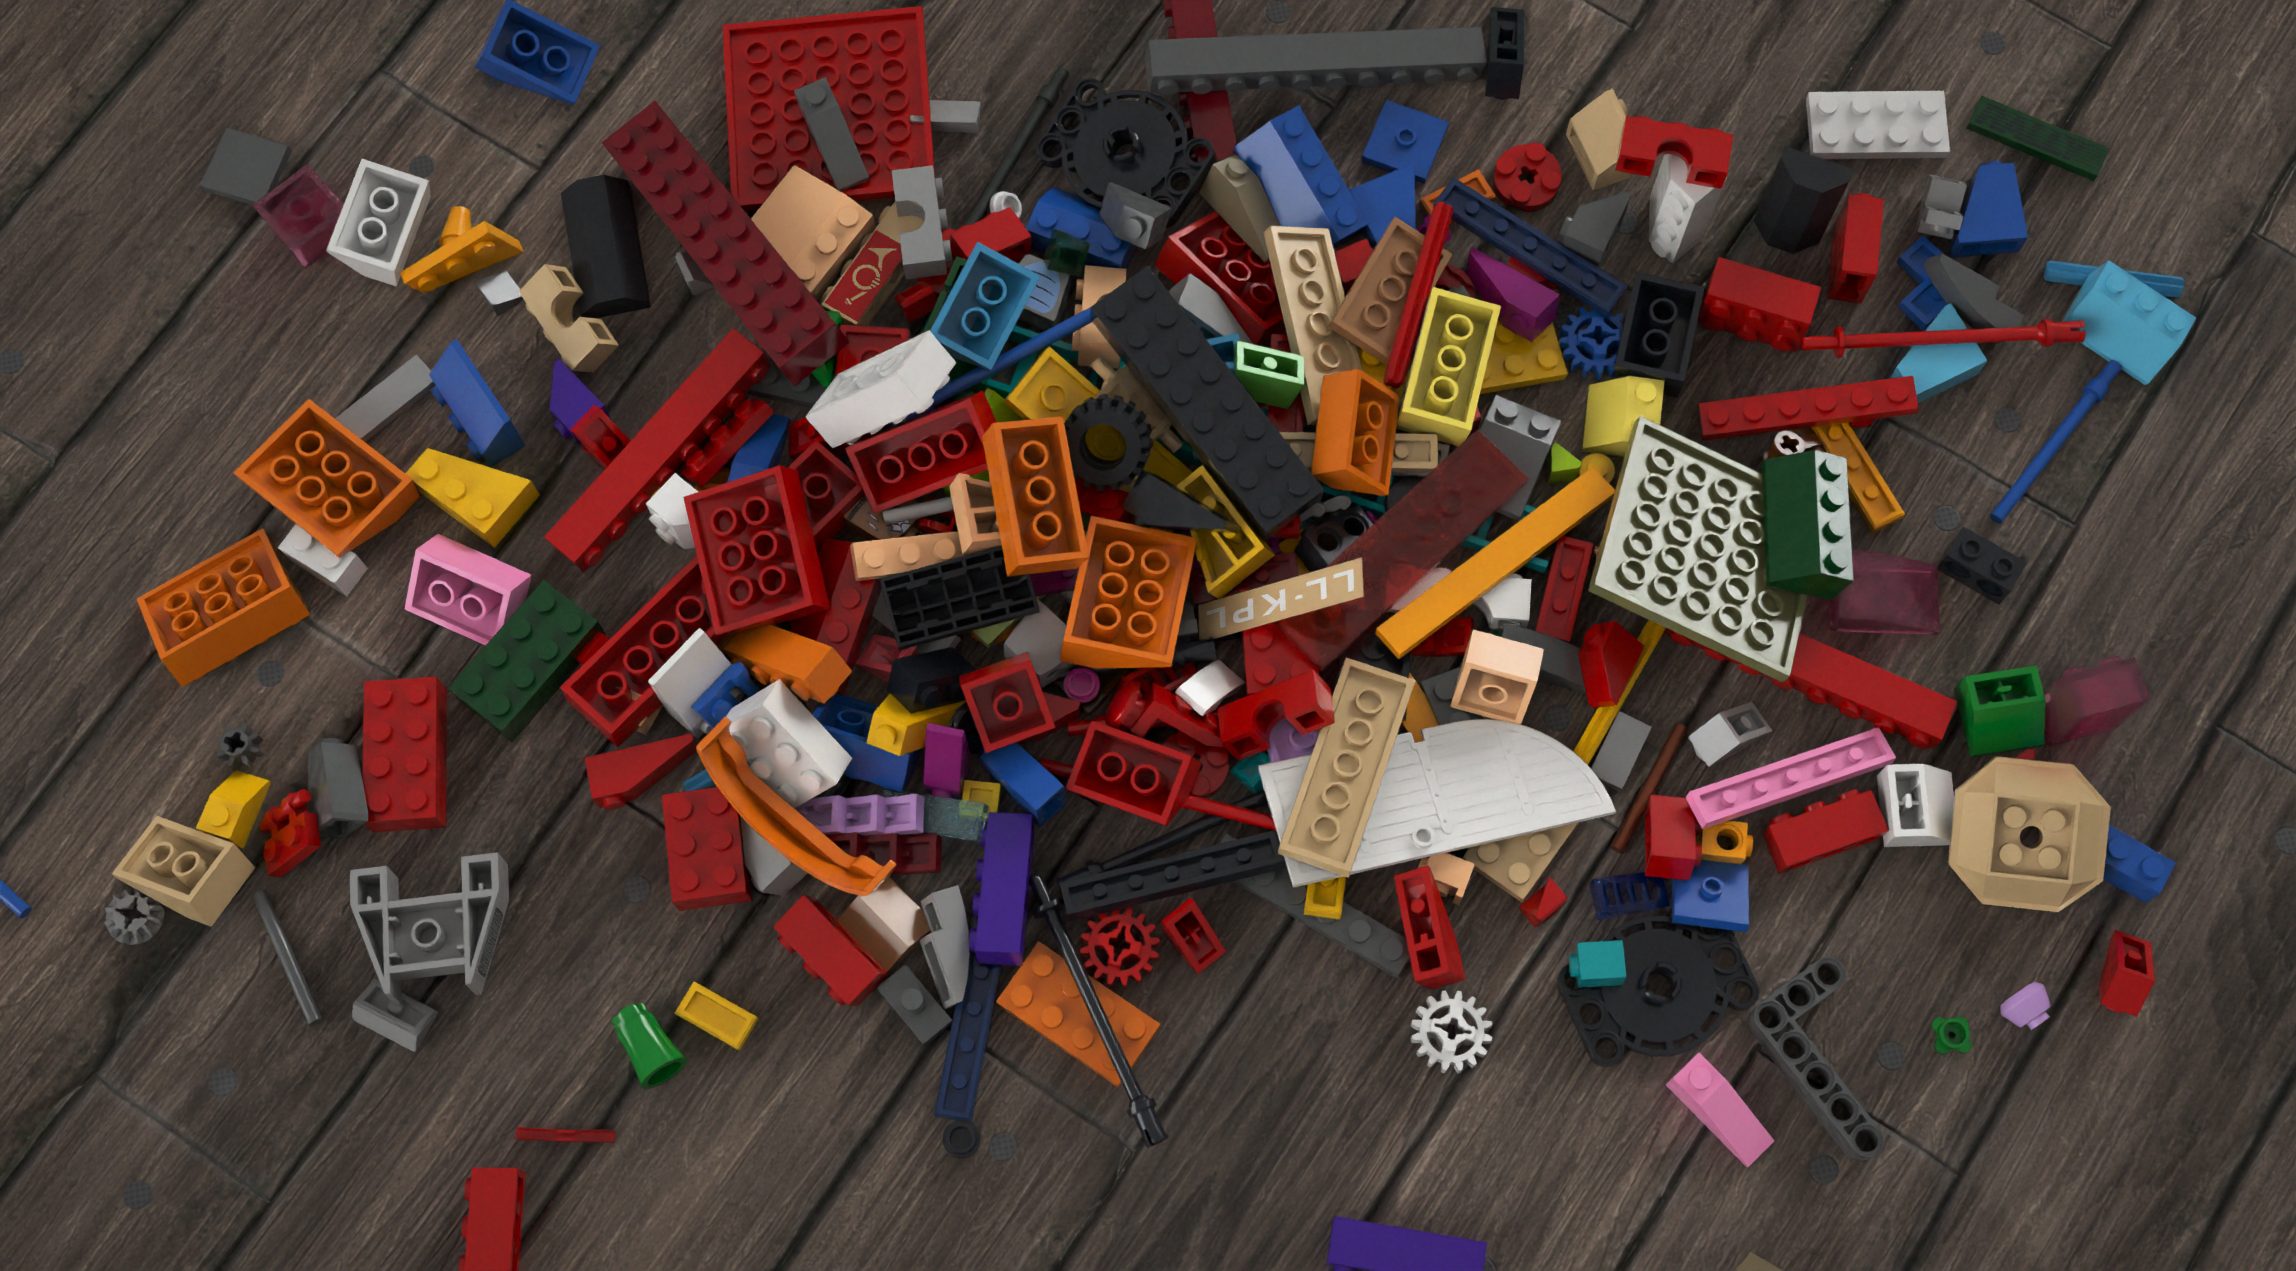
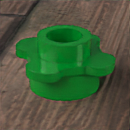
M1958 1016L1945 1020L1942 1017H1938L1932 1021L1931 1028L1936 1034V1042L1934 1043L1936 1052L1944 1055L1948 1051H1959L1964 1054L1971 1049L1969 1022L1966 1018ZM1949 1032L1954 1033L1955 1037L1953 1039L1949 1038Z

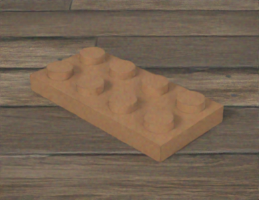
M1396 216L1388 224L1328 325L1329 328L1385 365L1389 361L1425 238L1423 234ZM1444 248L1442 249L1431 290L1453 255Z

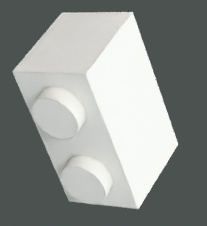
M295 524L278 547L291 562L346 597L368 569L361 559L351 551L338 558L297 524Z

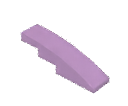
M878 794L854 798H844L836 795L812 798L794 808L824 835L858 832L863 836L891 833L899 835L923 833L924 797L918 794L887 798Z

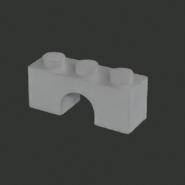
M933 165L892 170L898 217L912 215L924 221L922 226L915 231L899 233L906 279L946 275V262L952 261L950 240L943 241L942 230H948L946 209H939L938 199L944 198L942 177L935 178Z

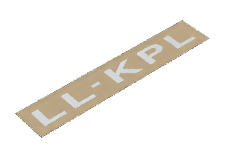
M1362 557L1198 605L1199 640L1208 639L1209 637H1213V639L1364 597Z

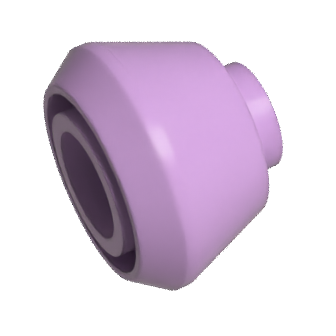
M2035 981L2025 986L2000 1005L2001 1015L2020 1028L2027 1024L2032 1030L2050 1017L2046 1012L2051 1005L2045 986Z

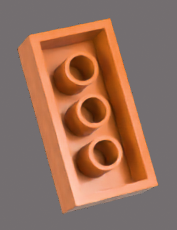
M1063 416L992 423L982 435L1007 576L1077 569L1089 558Z

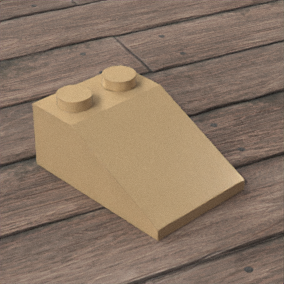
M156 816L113 871L112 875L177 913L212 927L255 867L234 843Z

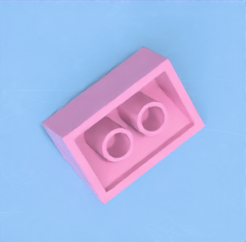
M437 534L415 551L404 609L483 645H487L527 599L531 574Z

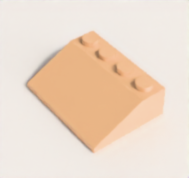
M796 165L791 168L751 218L816 300L820 298L840 273L844 264L860 248L864 236L869 232L872 233L876 228L873 214L846 194Z

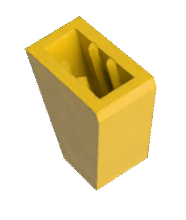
M889 694L873 713L866 743L898 756L925 747L927 724L932 723L949 727L950 720L955 711L967 701L911 714L895 697Z

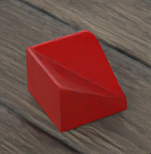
M1548 878L1546 884L1524 901L1519 909L1536 928L1561 910L1568 897L1551 878Z

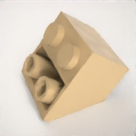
M1613 88L1605 91L1571 117L1566 136L1593 191L1631 177V173L1615 171L1621 132L1628 112L1624 101L1617 99Z

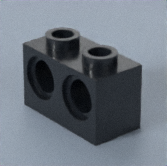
M1356 505L1347 511L1342 508L1336 510L1321 525L1315 522L1307 526L1300 533L1301 539L1294 551L1309 572L1370 556L1372 550L1383 539V536L1361 507Z
M1963 526L1950 543L1936 569L1999 605L2011 592L2027 562Z

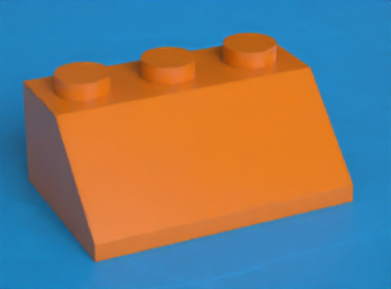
M1360 369L1324 375L1322 391L1320 393L1314 454L1311 463L1312 475L1335 489L1380 496L1389 495L1400 396Z

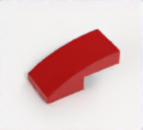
M1471 617L1453 618L1413 648L1410 656H1464L1472 631L1475 630L1474 620Z

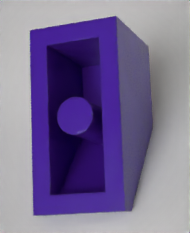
M558 359L553 365L549 407L555 418L552 425L564 439L571 436L580 445L581 441L570 429L593 405L600 407L609 418L610 416L603 403Z

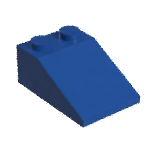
M506 0L498 12L474 68L504 83L574 105L600 45L512 0Z

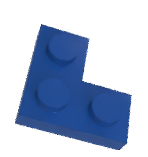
M1924 236L1908 248L1896 262L1920 284L1900 302L1898 308L1922 330L1929 326L1941 310L1948 305L1933 285L1923 267L1925 259L1943 253Z

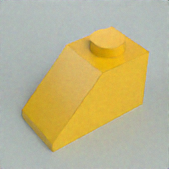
M238 770L234 771L210 794L196 829L234 843L238 848L244 849L272 782Z

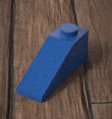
M772 414L738 450L727 482L778 466L791 422L790 417Z

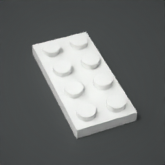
M1944 91L1808 92L1806 108L1810 155L1821 159L1947 158L1950 153Z

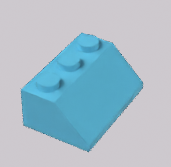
M2108 260L2088 275L2062 322L2083 320L2085 328H2080V331H2086L2084 341L2080 343L2107 361H2117L2122 366L2121 370L2142 384L2147 385L2182 345L2196 317Z

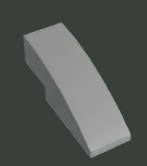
M958 885L931 893L920 901L931 933L919 941L944 1010L963 1001L968 978L970 957L969 930L965 907Z

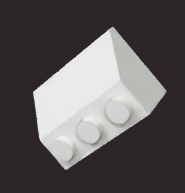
M361 159L326 249L327 252L361 275L397 287L401 276L400 272L403 271L431 197L429 180Z

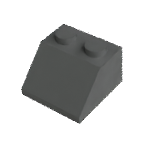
M1623 192L1579 206L1573 218L1570 216L1566 217L1559 233L1561 236L1558 243L1598 268H1601L1622 225L1632 194Z

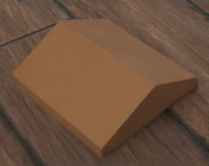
M890 877L870 895H858L837 920L888 974L920 944V939L931 933L924 911Z

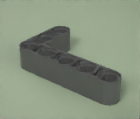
M1823 957L1760 1002L1749 1013L1747 1026L1751 1034L1845 1155L1853 1161L1865 1162L1883 1150L1885 1144L1884 1135L1796 1022L1797 1019L1834 993L1845 982L1846 969L1843 963L1833 957ZM1818 969H1826L1832 974L1834 981L1832 985H1827L1820 981ZM1789 990L1799 991L1803 995L1804 1006H1796L1790 1001L1788 996ZM1761 1011L1769 1012L1774 1016L1776 1023L1774 1028H1768L1761 1024L1759 1020V1013ZM1784 1042H1792L1798 1047V1059H1792L1784 1053ZM1808 1072H1815L1821 1076L1823 1080L1822 1089L1817 1090L1809 1085L1807 1081ZM1832 1103H1839L1845 1107L1847 1111L1845 1121L1838 1120L1833 1116L1831 1112ZM1857 1133L1864 1134L1869 1138L1871 1142L1869 1152H1864L1857 1147L1855 1142Z

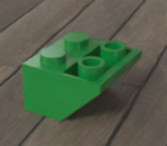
M2037 665L1965 676L1954 688L1971 757L2030 749L2044 745L2046 700Z

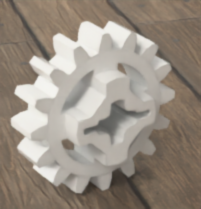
M1445 990L1441 992L1440 1001L1438 1002L1432 996L1427 998L1428 1009L1421 1006L1417 1008L1416 1013L1422 1020H1412L1411 1027L1419 1030V1033L1412 1035L1411 1042L1421 1043L1422 1046L1416 1054L1418 1057L1425 1054L1430 1057L1427 1063L1428 1067H1432L1437 1061L1441 1063V1073H1445L1449 1065H1454L1455 1071L1461 1073L1464 1062L1471 1068L1476 1066L1477 1062L1474 1055L1482 1058L1485 1057L1487 1051L1481 1044H1490L1493 1037L1484 1033V1031L1491 1028L1492 1021H1482L1481 1017L1485 1014L1486 1008L1482 1007L1476 1010L1473 1007L1476 1000L1475 997L1472 996L1467 1002L1462 1001V992L1457 991L1454 999H1449ZM1449 1008L1447 1015L1441 1019H1430L1437 1011ZM1463 1012L1471 1018L1475 1027L1467 1024L1462 1016ZM1449 1024L1455 1025V1032L1460 1033L1456 1035L1454 1040L1448 1039V1032L1444 1031ZM1428 1037L1436 1040L1441 1048L1440 1052L1431 1045ZM1461 1045H1473L1466 1053L1454 1056L1456 1049Z

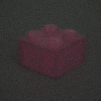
M306 164L252 206L269 229L304 269H307L328 253L326 249L344 204L316 172Z

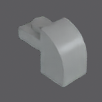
M1929 174L1920 205L1917 232L1952 239L1954 229L1960 230L1963 216L1959 213L1967 188L1963 181Z

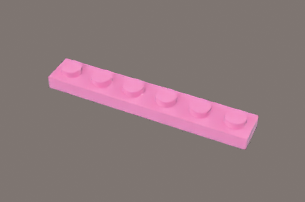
M1878 727L1689 791L1686 800L1701 828L1705 829L1874 771L1886 765H1891L1896 756Z

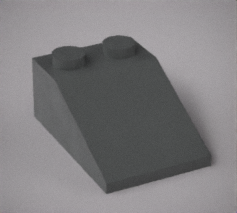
M1495 395L1453 495L1519 521L1549 455L1561 421Z

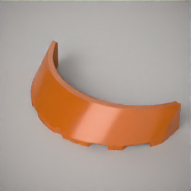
M726 716L697 744L696 749L705 769L727 801L764 840L795 865L834 888L861 896L870 895L892 874L897 865L893 860H890L885 866H881L867 856L852 857L759 779L750 769L745 751L732 738L729 731L731 720Z

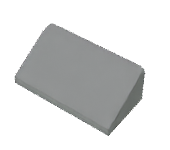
M930 100L932 131L979 133L981 102ZM910 115V123H924V117Z
M374 979L354 1001L352 1010L354 1021L414 1052L422 1043L438 1015V1011L403 993L402 1004L396 1005L384 994L380 981Z

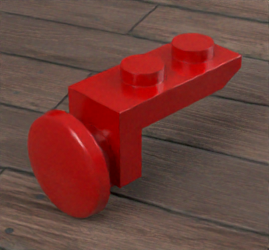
M1128 680L1117 691L1106 713L1105 722L1107 726L1116 729L1122 724L1142 738L1157 718L1206 746L1223 747L1220 742L1217 714L1210 712L1201 716L1179 695L1171 693L1154 682L1141 698L1138 696L1140 683L1136 680Z

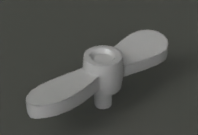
M1337 495L1324 502L1319 501L1300 515V522L1311 516L1320 517L1325 512H1335L1340 508L1345 510L1350 506L1351 499L1347 495Z

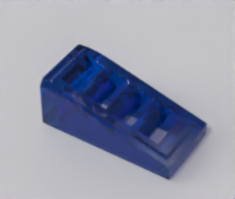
M1645 872L1592 879L1589 884L1597 920L1670 907L1664 878L1645 876ZM1648 881H1654L1657 900H1651ZM1639 883L1643 901L1637 902L1633 884ZM1621 886H1626L1629 903L1623 904L1620 891ZM1612 888L1616 905H1609L1606 889Z

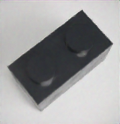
M953 647L893 660L887 691L911 714L966 701L960 685L959 676L977 669Z

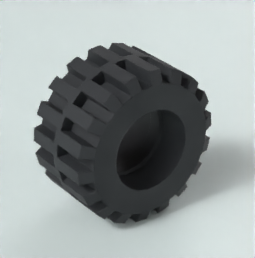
M1102 394L1096 399L1090 397L1083 404L1078 405L1064 423L1074 479L1076 480L1078 477L1082 479V486L1088 489L1090 485L1097 486L1096 491H1104L1106 487H1111L1113 491L1120 489L1124 483L1127 486L1137 475L1139 476L1150 456L1153 439L1150 438L1152 432L1151 425L1145 422L1147 416L1143 411L1138 412L1135 409L1136 404L1131 400L1128 404L1123 402L1122 396L1115 395L1114 398H1108V394ZM1099 424H1106L1116 428L1123 435L1126 442L1124 455L1119 459L1109 461L1100 459L1092 454L1086 443V433L1089 428Z

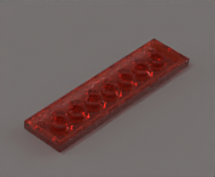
M1477 429L1327 566H1334L1362 557L1364 597L1273 623L1323 671L1527 483L1528 478Z

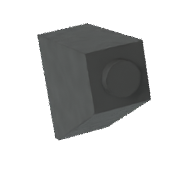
M337 738L321 740L320 743L308 751V791L311 794V800L308 802V812L317 814L320 837L344 838L368 821V809L357 746L344 744L342 739Z

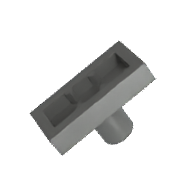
M906 964L877 987V990L924 1047L952 1024V1019Z

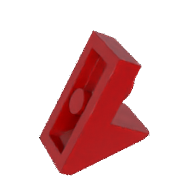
M593 405L570 429L583 444L582 449L605 469L630 442L628 437L596 405Z

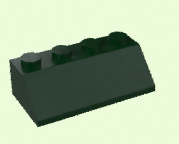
M1811 450L1765 459L1762 462L1766 585L1831 601L1854 581L1847 458L1818 450Z

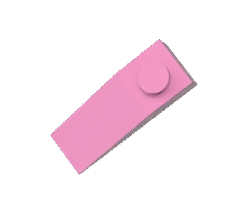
M1700 1052L1666 1084L1747 1168L1774 1142V1139L1730 1083Z

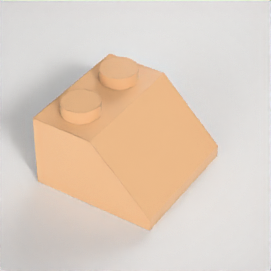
M1473 630L1464 654L1450 707L1491 719L1521 725L1538 681L1544 649Z

